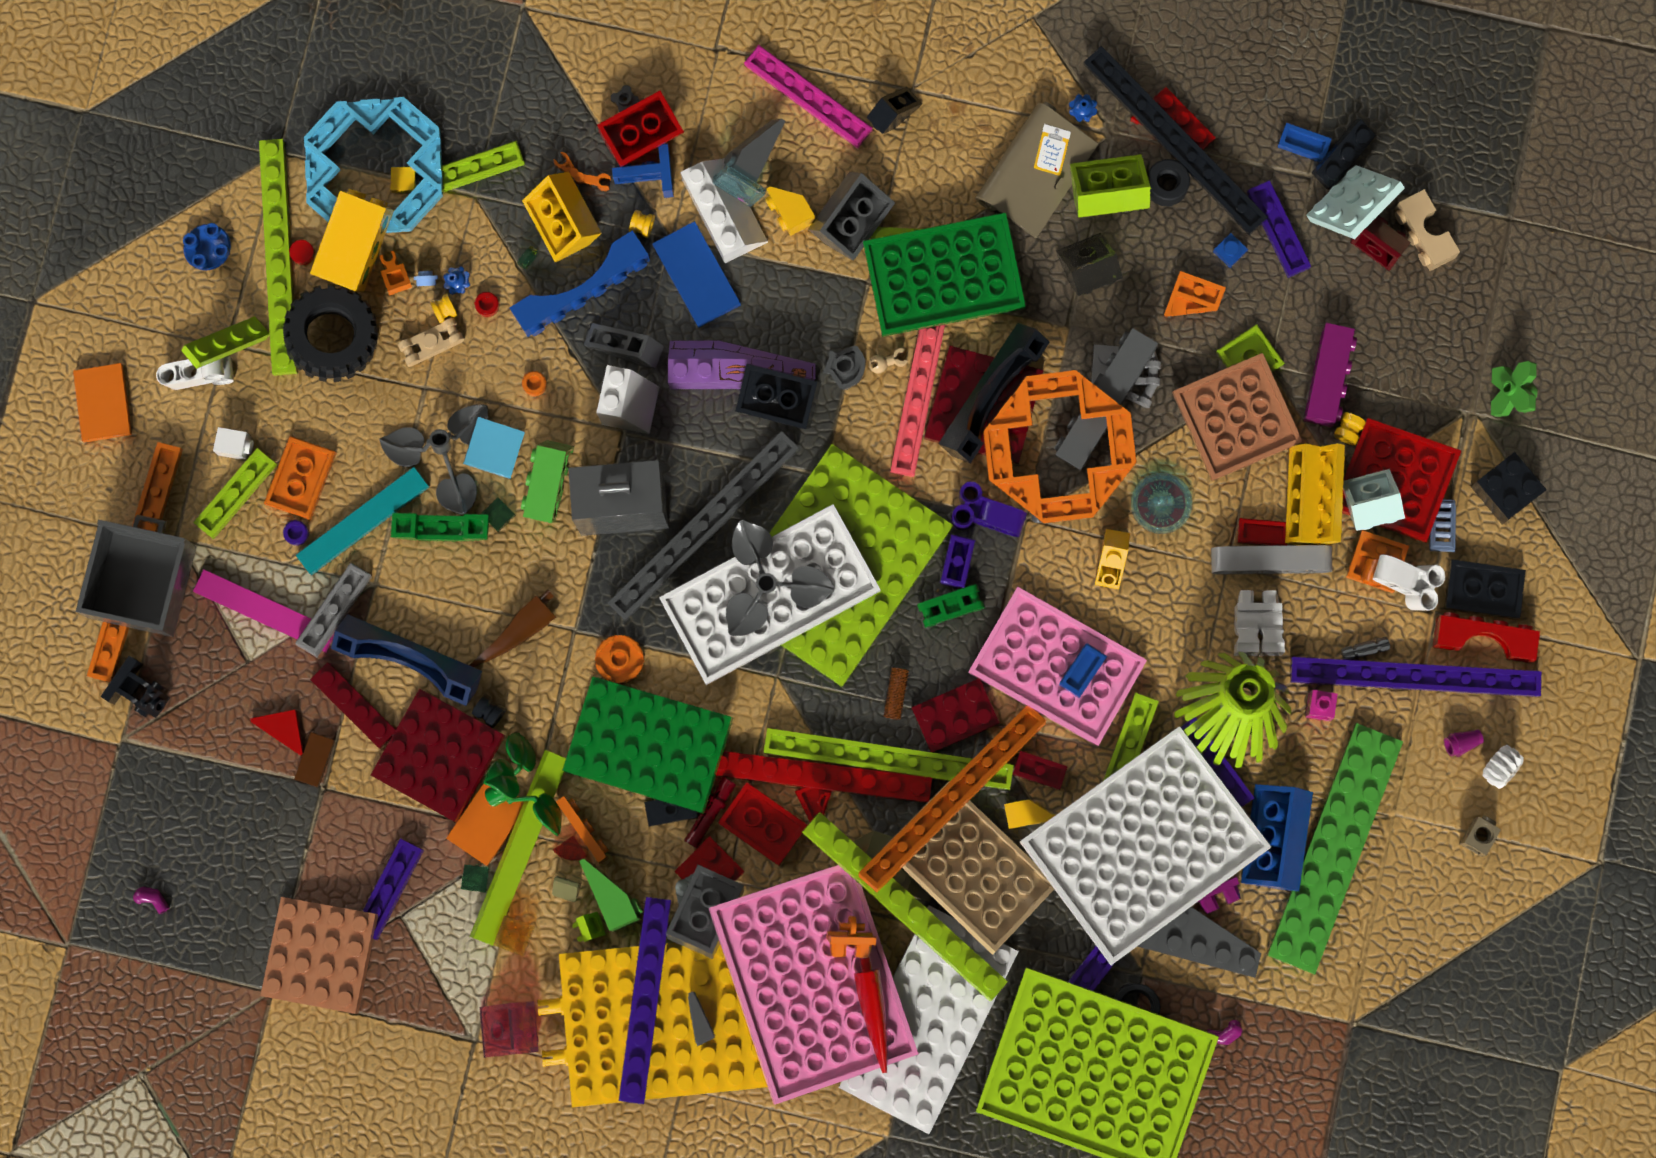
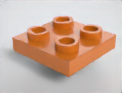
M1362 530L1346 578L1394 593L1395 590L1373 580L1380 555H1389L1405 561L1409 546Z

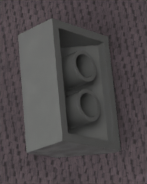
M849 172L808 230L824 244L854 261L864 247L863 241L871 238L895 202L862 173Z

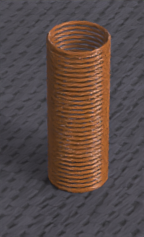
M891 668L884 717L901 719L909 670Z

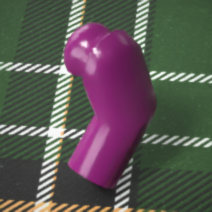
M140 887L133 894V900L137 904L144 902L152 903L159 915L170 909L158 889Z
M1231 1020L1228 1027L1222 1032L1209 1029L1207 1032L1219 1036L1217 1044L1229 1045L1241 1036L1243 1029L1241 1028L1242 1024L1238 1020Z

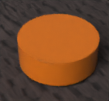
M531 371L523 377L522 387L528 395L536 397L545 392L547 381L542 373Z

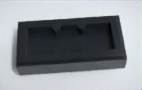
M660 800L644 802L649 827L698 818L697 811Z

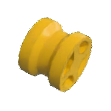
M635 210L630 222L629 232L633 230L634 233L638 232L643 237L649 238L654 225L655 215H644L641 211Z
M448 294L443 295L442 299L438 301H430L439 323L445 321L449 316H457Z

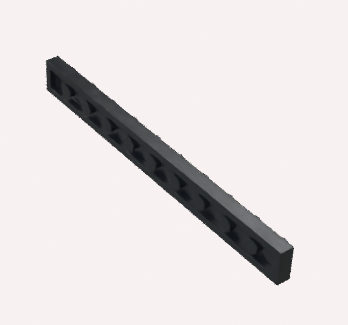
M1102 46L1084 61V66L1176 161L1186 167L1188 173L1249 236L1267 220L1268 217Z

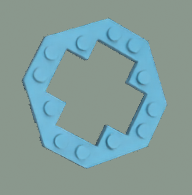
M395 97L388 100L367 99L360 100L359 102L338 101L304 136V147L306 150L305 177L307 180L306 203L327 222L330 220L337 197L325 187L341 169L324 154L355 120L374 135L390 117L422 145L407 164L423 180L394 210L386 233L412 231L443 197L441 130L406 98Z

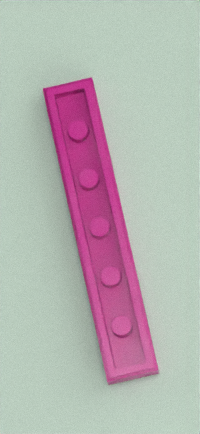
M760 45L755 48L744 62V66L857 149L873 131L871 126Z
M203 570L193 590L194 593L297 640L311 621V618L206 570ZM334 634L323 648V652L327 653Z

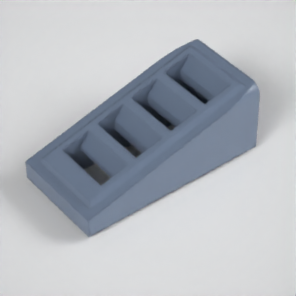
M1443 499L1436 519H1446L1448 522L1435 520L1429 536L1430 551L1455 552L1456 502L1455 500ZM1436 529H1446L1448 532L1436 531ZM1436 538L1449 539V542L1436 541Z

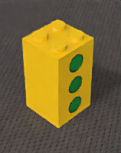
M348 188L347 192H339L310 274L353 291L364 292L394 210L388 208V202L371 197V200L365 199L367 194Z

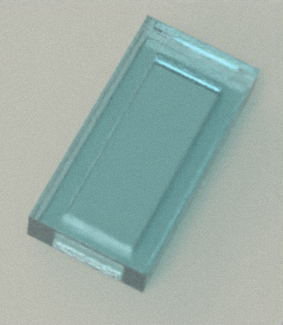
M729 165L717 173L712 181L714 185L749 207L765 196L766 192L764 187Z

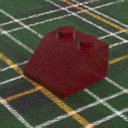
M1377 216L1350 243L1390 271L1411 242L1408 241V237L1403 232L1393 230L1388 226V222L1384 218Z

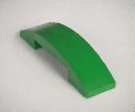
M392 513L391 538L420 541L488 540L489 515L438 516L418 515L416 513Z

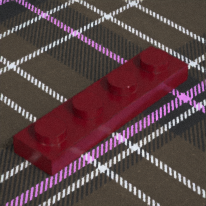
M327 662L310 679L379 749L391 739L396 729L330 663Z

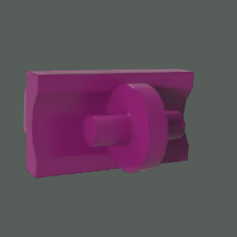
M1237 877L1222 883L1197 902L1200 903L1206 914L1219 909L1214 897L1219 893L1223 894L1227 905L1241 899L1237 885L1240 884Z

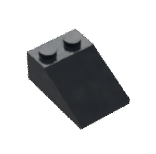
M747 364L735 411L802 429L811 428L822 381Z

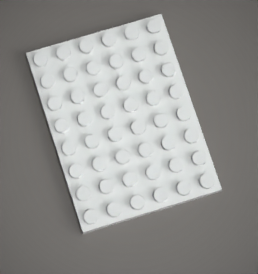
M1180 726L1020 841L1026 852L1110 965H1113L1271 848Z

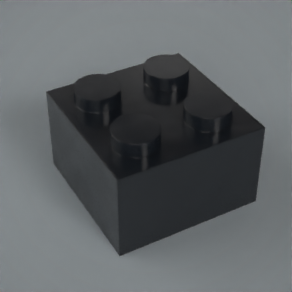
M1516 452L1508 456L1471 486L1502 525L1547 490Z

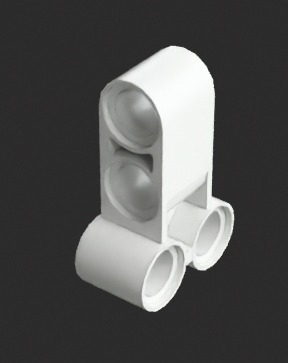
M230 356L198 368L193 377L191 373L195 367L189 359L161 365L156 372L157 381L173 390L209 383L225 385L234 382L232 359ZM174 372L173 379L169 381L170 374Z
M1380 555L1373 580L1406 595L1405 603L1410 610L1430 611L1438 604V595L1434 589L1444 583L1445 571L1439 565H1420L1415 567L1395 557Z

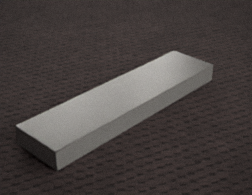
M350 563L295 644L317 658L372 576Z

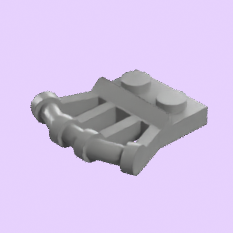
M1094 345L1091 382L1093 384L1100 373L1105 374L1109 368L1106 362L1113 352L1118 353L1121 346ZM1156 351L1144 368L1149 369L1148 377H1139L1134 384L1146 386L1142 396L1130 392L1126 398L1145 408H1150L1152 404L1151 398L1157 386H1160L1158 370L1161 369V362L1158 360Z

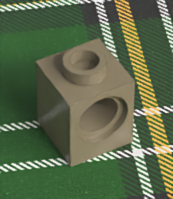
M1489 817L1474 818L1460 845L1481 857L1487 856L1501 829L1496 827L1497 823ZM1478 828L1484 829L1487 833V838L1484 842L1480 841L1476 836Z

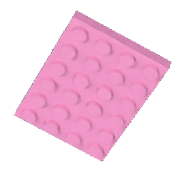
M1017 587L968 673L980 678V680L1022 704L1033 708L1036 712L1098 747L1147 660ZM1087 643L1106 655L1107 658L1081 697L1078 698L1061 687L1059 683Z

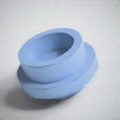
M418 271V276H414L416 286L436 285V279H438V275H433V271Z

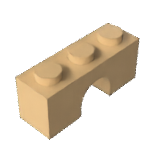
M1425 189L1398 203L1395 208V217L1400 225L1403 224L1407 230L1408 241L1411 242L1412 246H1416L1419 251V260L1423 266H1427L1429 271H1432L1458 256L1460 251L1449 231L1434 236L1429 234L1424 228V221L1431 218L1436 211Z

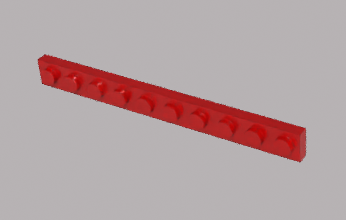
M723 751L716 776L922 803L930 801L932 785L931 777Z

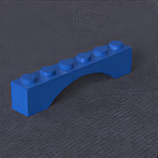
M632 230L612 243L602 266L582 285L557 295H529L511 306L510 310L527 337L531 335L537 336L545 330L546 325L551 322L557 323L565 318L567 312L572 309H580L589 298L601 296L606 292L608 286L613 283L617 285L627 278L626 275L632 271L638 272L645 268L647 262L650 261L649 255Z

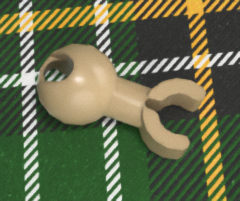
M899 348L893 355L887 357L882 355L872 356L869 360L870 370L874 373H882L887 369V366L894 364L898 367H904L908 360L900 361L896 359L897 355L902 354L904 349Z

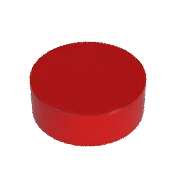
M297 240L291 245L289 254L296 264L307 265L314 259L315 250L308 241Z
M491 292L480 293L474 302L476 311L483 317L494 316L500 307L498 298Z

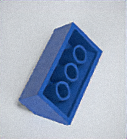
M1255 784L1250 819L1271 848L1243 868L1241 883L1299 892L1313 792L1297 787Z

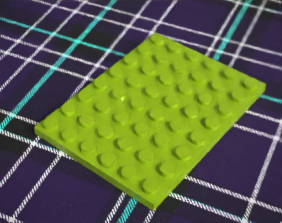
M831 444L769 534L773 537L834 504L881 590L877 594L781 645L843 687L947 537L953 525Z
M1026 967L976 1112L1102 1158H1177L1219 1036Z

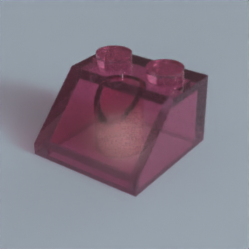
M534 1001L479 1007L484 1058L539 1052Z

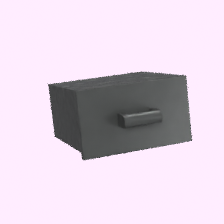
M659 460L568 468L572 521L581 536L669 529L666 483L659 467Z
M136 515L133 527L98 519V527L75 612L88 619L174 637L196 546L185 538L164 534L167 524L165 520ZM142 521L159 525L158 532L140 529Z

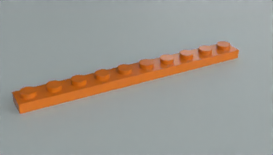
M157 442L135 517L136 515H142L162 520L182 455V448ZM142 521L140 529L158 532L159 525ZM107 622L102 623L87 677L109 683L112 681L116 674L129 627Z
M1026 706L859 872L858 876L875 892H878L1046 724V719L1033 708Z

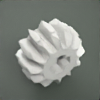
M1505 745L1486 764V767L1483 769V777L1492 786L1494 785L1498 789L1506 786L1520 769L1524 757L1515 748Z

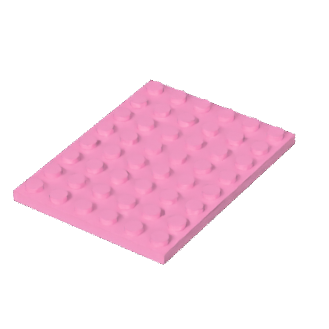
M839 865L709 908L774 1105L880 1068L864 1020L854 973L862 972L860 959L863 958L854 955L855 945H847L846 957H833L831 955L830 943L826 939L827 931L848 932L847 930H839V923H848L849 916H855L856 923H865V931L856 932H872L873 937H876V945H872L870 959L872 970L880 969L887 1024V1065L918 1055L862 886Z

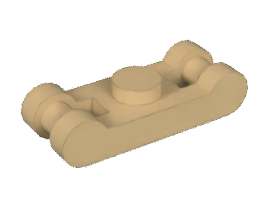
M449 318L441 324L412 338L402 340L397 344L400 352H404L406 356L405 362L408 367L425 361L465 340L462 333L458 332L456 328L458 324L455 318ZM448 332L450 337L443 340L441 334ZM419 345L421 352L414 353L413 348Z

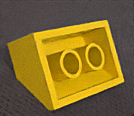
M569 172L548 175L522 200L555 262L589 246L602 234Z

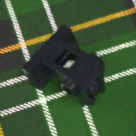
M128 656L100 697L115 705L122 695L135 704L134 710L144 717L150 714L156 718L170 699L164 693L166 688L155 681L150 684L138 676L137 672L143 663ZM143 685L147 688V691L141 700H138L133 695L139 686Z

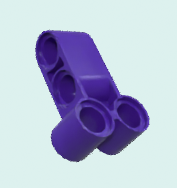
M966 482L961 487L959 500L962 505H958L951 515V523L956 529L965 530L974 523L1013 537H1020L1027 517L1025 511L983 497L982 489L976 482ZM967 489L974 490L977 498L968 500L964 496V491ZM959 512L967 513L969 521L966 523L959 522L956 519V514Z

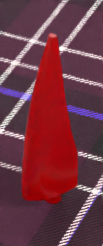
M870 957L860 959L862 972L854 973L858 999L882 1073H887V1024L880 969L872 970Z

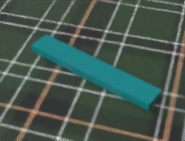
M413 467L296 554V557L312 576L391 517L392 513L398 512L430 487Z

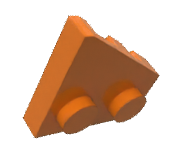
M1180 271L1164 316L1171 317L1217 311L1226 287Z

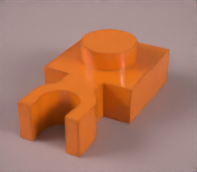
M391 251L393 258L390 261H385L383 255L379 256L383 267L386 268L380 272L389 296L412 288L404 264L397 265L398 260L394 251Z

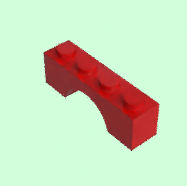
M1445 612L1444 615L1436 618L1433 648L1458 651L1462 649L1469 638L1486 636L1495 640L1502 647L1506 660L1531 664L1537 660L1540 631L1533 630V626L1519 624L1518 627L1508 626L1509 623L1506 621L1495 620L1493 623H1487L1481 617L1470 616L1469 619L1459 618V614Z

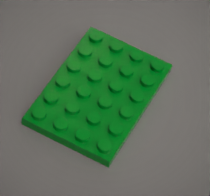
M1006 213L863 241L882 337L1025 309L1026 307Z
M592 676L562 771L704 813L734 718Z

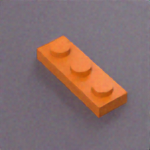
M563 796L557 800L556 803L597 862L602 864L609 859L605 854L609 851L601 839L596 841L591 834L595 830L587 818L582 821L577 814L580 808L573 798L568 800Z

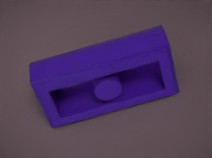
M951 534L940 580L942 585L958 589L965 587L975 540Z

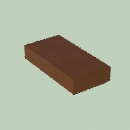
M310 733L294 780L319 788L335 740Z

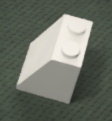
M607 365L596 412L601 424L650 434L660 387L630 369Z

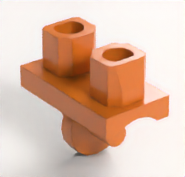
M849 916L848 923H839V930H847L848 932L827 931L826 939L830 943L831 955L833 957H846L847 945H855L854 955L856 957L869 958L872 945H876V937H873L872 932H856L865 931V923H856L855 916Z

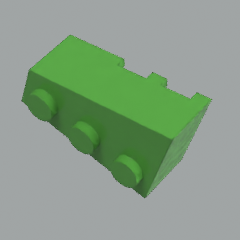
M545 440L538 444L537 448H533L530 459L531 462H534L532 472H528L526 478V486H529L528 494L523 496L521 509L524 510L523 517L553 523L556 520L563 494L564 477L568 474L567 462L569 453L573 454L575 446Z

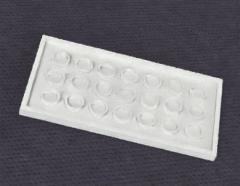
M834 504L773 536L771 553L765 558H760L764 572L773 574L779 582H793V571L802 566H811L822 571L831 580L834 592L815 607L804 608L798 606L790 595L792 587L777 586L773 592L763 593L758 601L768 609V617L764 625L757 631L747 635H730L726 619V607L729 600L740 593L750 594L755 599L759 591L756 581L760 576L756 560L750 565H743L735 557L659 597L706 685L881 591Z
M931 906L927 907L931 913L1003 978H1006L1019 951L1003 944L992 955L955 918ZM914 934L893 975V980L918 1055L887 1065V1073H882L881 1068L841 1081L838 1088L930 1134L996 997L992 1001L986 999Z

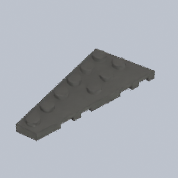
M1192 907L1137 946L1256 978L1261 957L1259 951Z

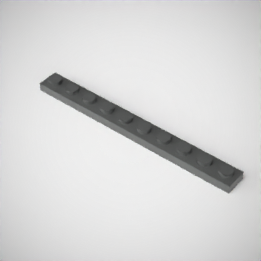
M781 431L608 602V605L627 621L799 450V447Z

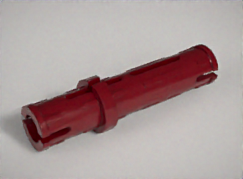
M722 777L712 796L709 795L704 813H700L691 830L684 838L685 842L698 848L721 808H725L726 804L724 803L736 784Z

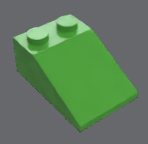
M585 859L579 861L610 931H618L641 920L639 914L643 913L637 899H632L630 895Z

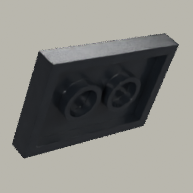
M1452 559L1449 564L1444 609L1519 620L1521 617L1526 570Z

